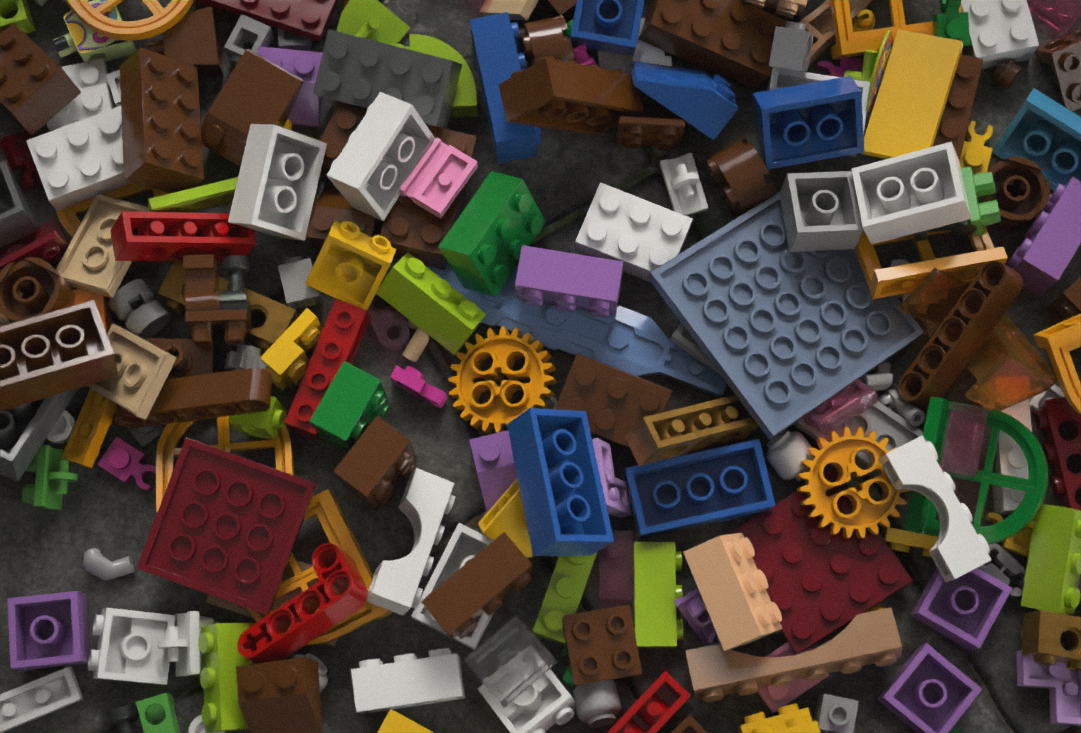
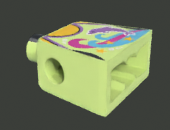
M107 0L87 1L95 9ZM117 6L102 14L108 18L123 21ZM73 10L63 16L70 33L53 40L61 58L78 51L84 62L104 58L106 62L130 56L137 51L133 41L108 38L91 30L77 17Z

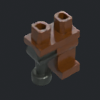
M214 254L183 255L186 287L185 322L191 329L192 341L195 346L213 345V329H225L226 344H245L247 328H252L251 304L244 293L243 274L249 271V258L241 255H230L222 258V271L229 274L227 290H219V263Z

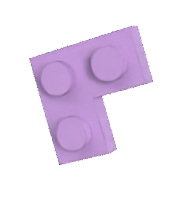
M599 438L592 439L608 514L618 518L631 516L632 511L626 482L615 477L610 444Z
M1021 650L1016 651L1017 686L1049 689L1050 724L1081 726V671L1066 669V663L1056 662V665L1034 663V657L1021 655Z

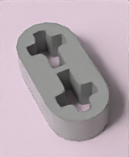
M997 543L988 544L990 551L992 550L995 553L993 560L1000 568L998 569L992 563L988 565L983 564L977 568L1006 585L1010 583V579L1003 573L1004 571L1010 576L1018 574L1021 577L1018 582L1021 589L1018 587L1013 588L1008 597L1022 596L1026 569Z

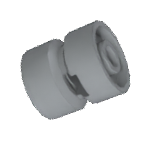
M136 279L124 285L108 302L109 308L118 319L126 321V329L144 340L152 338L159 333L172 317L159 300H153L154 293L142 279Z

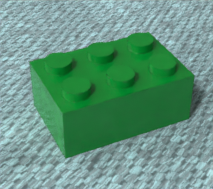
M491 171L438 247L463 288L495 297L519 262L522 245L530 246L546 221L522 178Z
M343 361L309 421L320 439L348 453L376 416L384 420L390 406L387 405L389 400L381 380Z

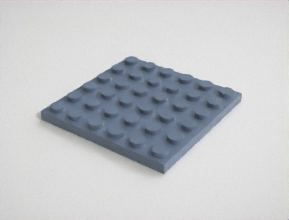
M780 192L656 268L647 277L769 440L925 333L896 295L872 299L855 249L789 252Z

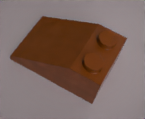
M246 49L205 116L201 126L202 145L241 167L250 124H272L284 128L304 80L250 49Z

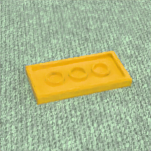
M898 29L865 132L864 152L861 154L889 159L933 147L963 49L962 41Z

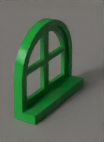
M930 396L923 437L926 442H931L938 454V460L936 461L942 472H947L952 478L981 483L973 528L977 535L981 534L988 544H994L1018 534L1037 515L1047 492L1048 466L1039 441L1023 423L1004 412L986 407L950 402L943 398ZM956 420L992 427L984 471L948 464ZM1000 430L1011 436L1023 451L1028 465L1029 479L992 473ZM989 485L1026 491L1020 505L1011 515L996 524L981 527ZM913 490L911 492L904 530L938 537L940 521H937L938 512L935 506L927 497Z

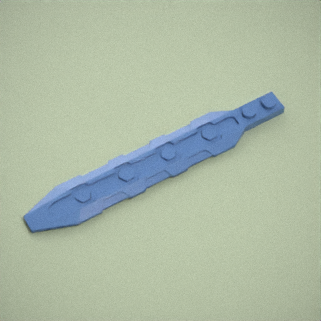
M393 258L391 265L384 276V279L386 278L392 267L400 259ZM448 262L445 270L426 266L484 311L486 316L481 323L491 327L505 326L509 331H513L516 327L522 332V336L529 332L534 337L533 342L539 340L545 348L553 351L559 349L574 356L577 353H581L639 377L661 375L722 398L727 385L723 377L670 341L651 317L622 306L617 307L616 315L609 314L608 318H601L589 315V310L576 308L575 312H564L557 310L554 304L543 303L542 307L523 304V299H518L515 282L518 267L516 266L495 297L463 288Z

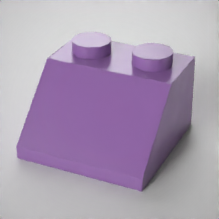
M258 46V55L304 80L288 120L292 121V125L319 128L323 97L314 95L313 90L322 53Z

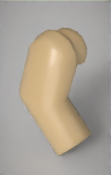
M408 320V327L416 331L402 355L413 362H417L428 344L430 336L412 321Z

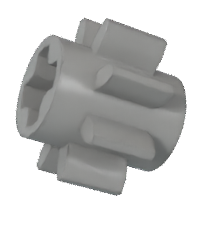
M237 345L236 352L230 351L227 353L224 369L232 371L249 368L265 369L266 366L260 358L262 350L249 345Z

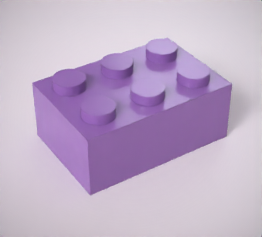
M1074 177L1065 186L1059 184L1054 192L1050 194L1049 200L1041 214L1024 235L1026 239L1020 247H1017L1007 263L1022 276L1023 287L1040 297L1059 280L1081 244V182Z
M522 245L515 282L518 299H523V304L528 306L542 307L543 303L554 304L556 309L560 311L575 312L576 308L589 310V315L608 318L609 314L616 315L623 277V261Z

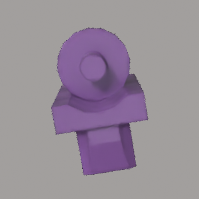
M698 587L694 591H690L687 596L674 600L704 646L709 643L711 645L721 644Z

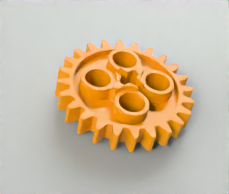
M501 326L499 335H497L491 328H488V338L484 339L477 333L475 334L477 344L473 346L466 341L464 344L468 352L466 354L456 353L461 363L460 365L452 364L450 368L457 372V376L448 378V381L457 387L449 391V395L453 398H459L453 404L454 408L458 411L463 410L460 415L461 418L465 421L471 419L470 425L475 429L482 425V430L487 434H490L493 428H495L496 433L503 432L508 423L527 409H549V406L543 400L545 397H554L555 395L547 387L557 383L554 377L548 375L556 370V367L552 363H546L552 356L547 350L541 351L544 345L539 340L533 342L534 337L529 332L522 337V332L515 327L510 335L508 329L505 326ZM489 358H493L490 369L481 371L482 363ZM519 358H525L526 361L523 368L514 371L513 365L515 361ZM504 375L510 380H503ZM478 378L486 380L474 383V380ZM528 378L531 379L529 383H521L518 381L526 380ZM494 381H501V386L497 385ZM523 390L524 396L522 400L512 404L513 394ZM491 391V397L488 402L480 404L479 399L482 393Z
M848 427L842 428L841 438L834 430L828 432L830 442L822 437L818 438L816 441L820 449L818 450L813 447L807 449L812 460L803 459L800 461V464L807 468V472L797 474V478L806 481V485L799 487L797 492L807 493L808 496L801 502V505L811 504L813 507L808 517L811 518L819 515L821 517L818 523L819 528H823L830 523L831 535H836L843 528L844 538H850L854 529L858 539L865 538L866 528L872 535L878 534L877 523L884 528H889L891 525L887 516L899 518L900 514L894 507L907 504L904 499L899 497L900 493L910 491L907 489L895 490L879 462L882 456L896 449L887 450L885 448L889 439L886 437L876 442V431L874 430L864 437L862 427L856 428L853 436ZM858 451L864 452L869 458V465L865 470L859 468L855 463V455ZM827 464L833 465L838 471V478L834 483L827 481L824 477L823 470ZM876 469L881 471L879 476L861 482L855 487L842 490L831 496L825 494L826 490L846 483L851 478L865 475ZM872 483H877L882 488L883 495L879 501H874L869 496L868 490ZM841 496L849 498L852 504L851 511L847 515L842 514L837 507V501Z

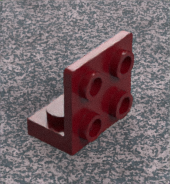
M53 218L38 226L37 232L1 247L0 271L6 265L12 262L16 264L28 257L40 258L48 262L53 268H57L70 244L58 221Z

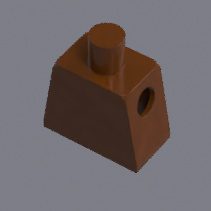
M206 7L185 14L177 24L162 33L163 39L145 42V49L197 66L198 76H224L218 22L212 7Z

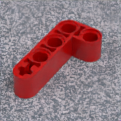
M324 543L314 551L311 561L319 582L241 634L238 639L237 648L243 657L254 664L284 660L365 605L368 599V590L354 560L338 546L332 543Z

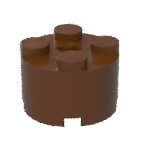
M563 16L523 23V26L518 27L520 35L519 44L523 46L525 56H527L525 57L527 68L534 65L535 60L545 56H552L555 60L565 62L575 61L571 39L562 34V30L568 29Z
M745 136L714 153L706 161L710 169L708 170L709 175L716 187L724 186L723 191L726 196L724 199L733 214L738 212L744 213L777 194L774 182L768 184L765 180L769 172L751 142L747 143Z
M1009 157L995 163L987 171L992 172L996 193L978 197L979 203L997 200L1001 216L1000 222L989 226L1001 231H1020L1028 226L1044 209L1049 200L1050 185L1048 179L1046 180L1042 174V169L1035 162L1023 157Z
M24 258V261L16 264L12 262L0 271V313L11 323L73 305L74 293L67 281L48 262L40 258Z

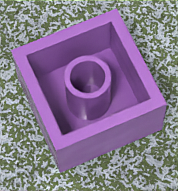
M936 567L910 616L969 651L980 649L1012 588L979 568H975L952 581L945 582L939 569Z
M72 591L7 598L11 669L25 671L88 664L90 641L86 594Z
M926 643L916 648L876 699L916 733H948L978 696L982 688Z

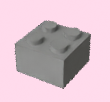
M852 171L787 174L779 195L789 252L855 249L864 229L862 227Z

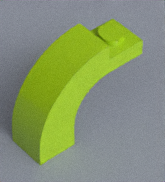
M409 34L410 46L404 47V45L398 43L389 44L462 64L449 118L478 117L476 84L467 62L454 48L441 40L419 34Z

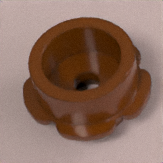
M1012 59L1009 63L1003 60L994 72L993 77L997 79L995 84L997 88L1002 86L1008 90L1019 76L1022 67L1015 64V59Z

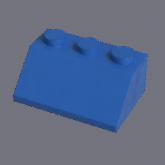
M851 76L753 93L755 125L767 170L864 152L861 90Z

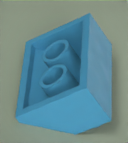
M1033 88L994 146L992 153L1003 160L1017 156L1035 162L1042 169L1041 172L1045 179H1048L1050 189L1053 191L1059 184L1065 186L1072 177L1081 182V117Z

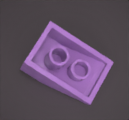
M508 430L469 440L486 512L491 509L517 478Z

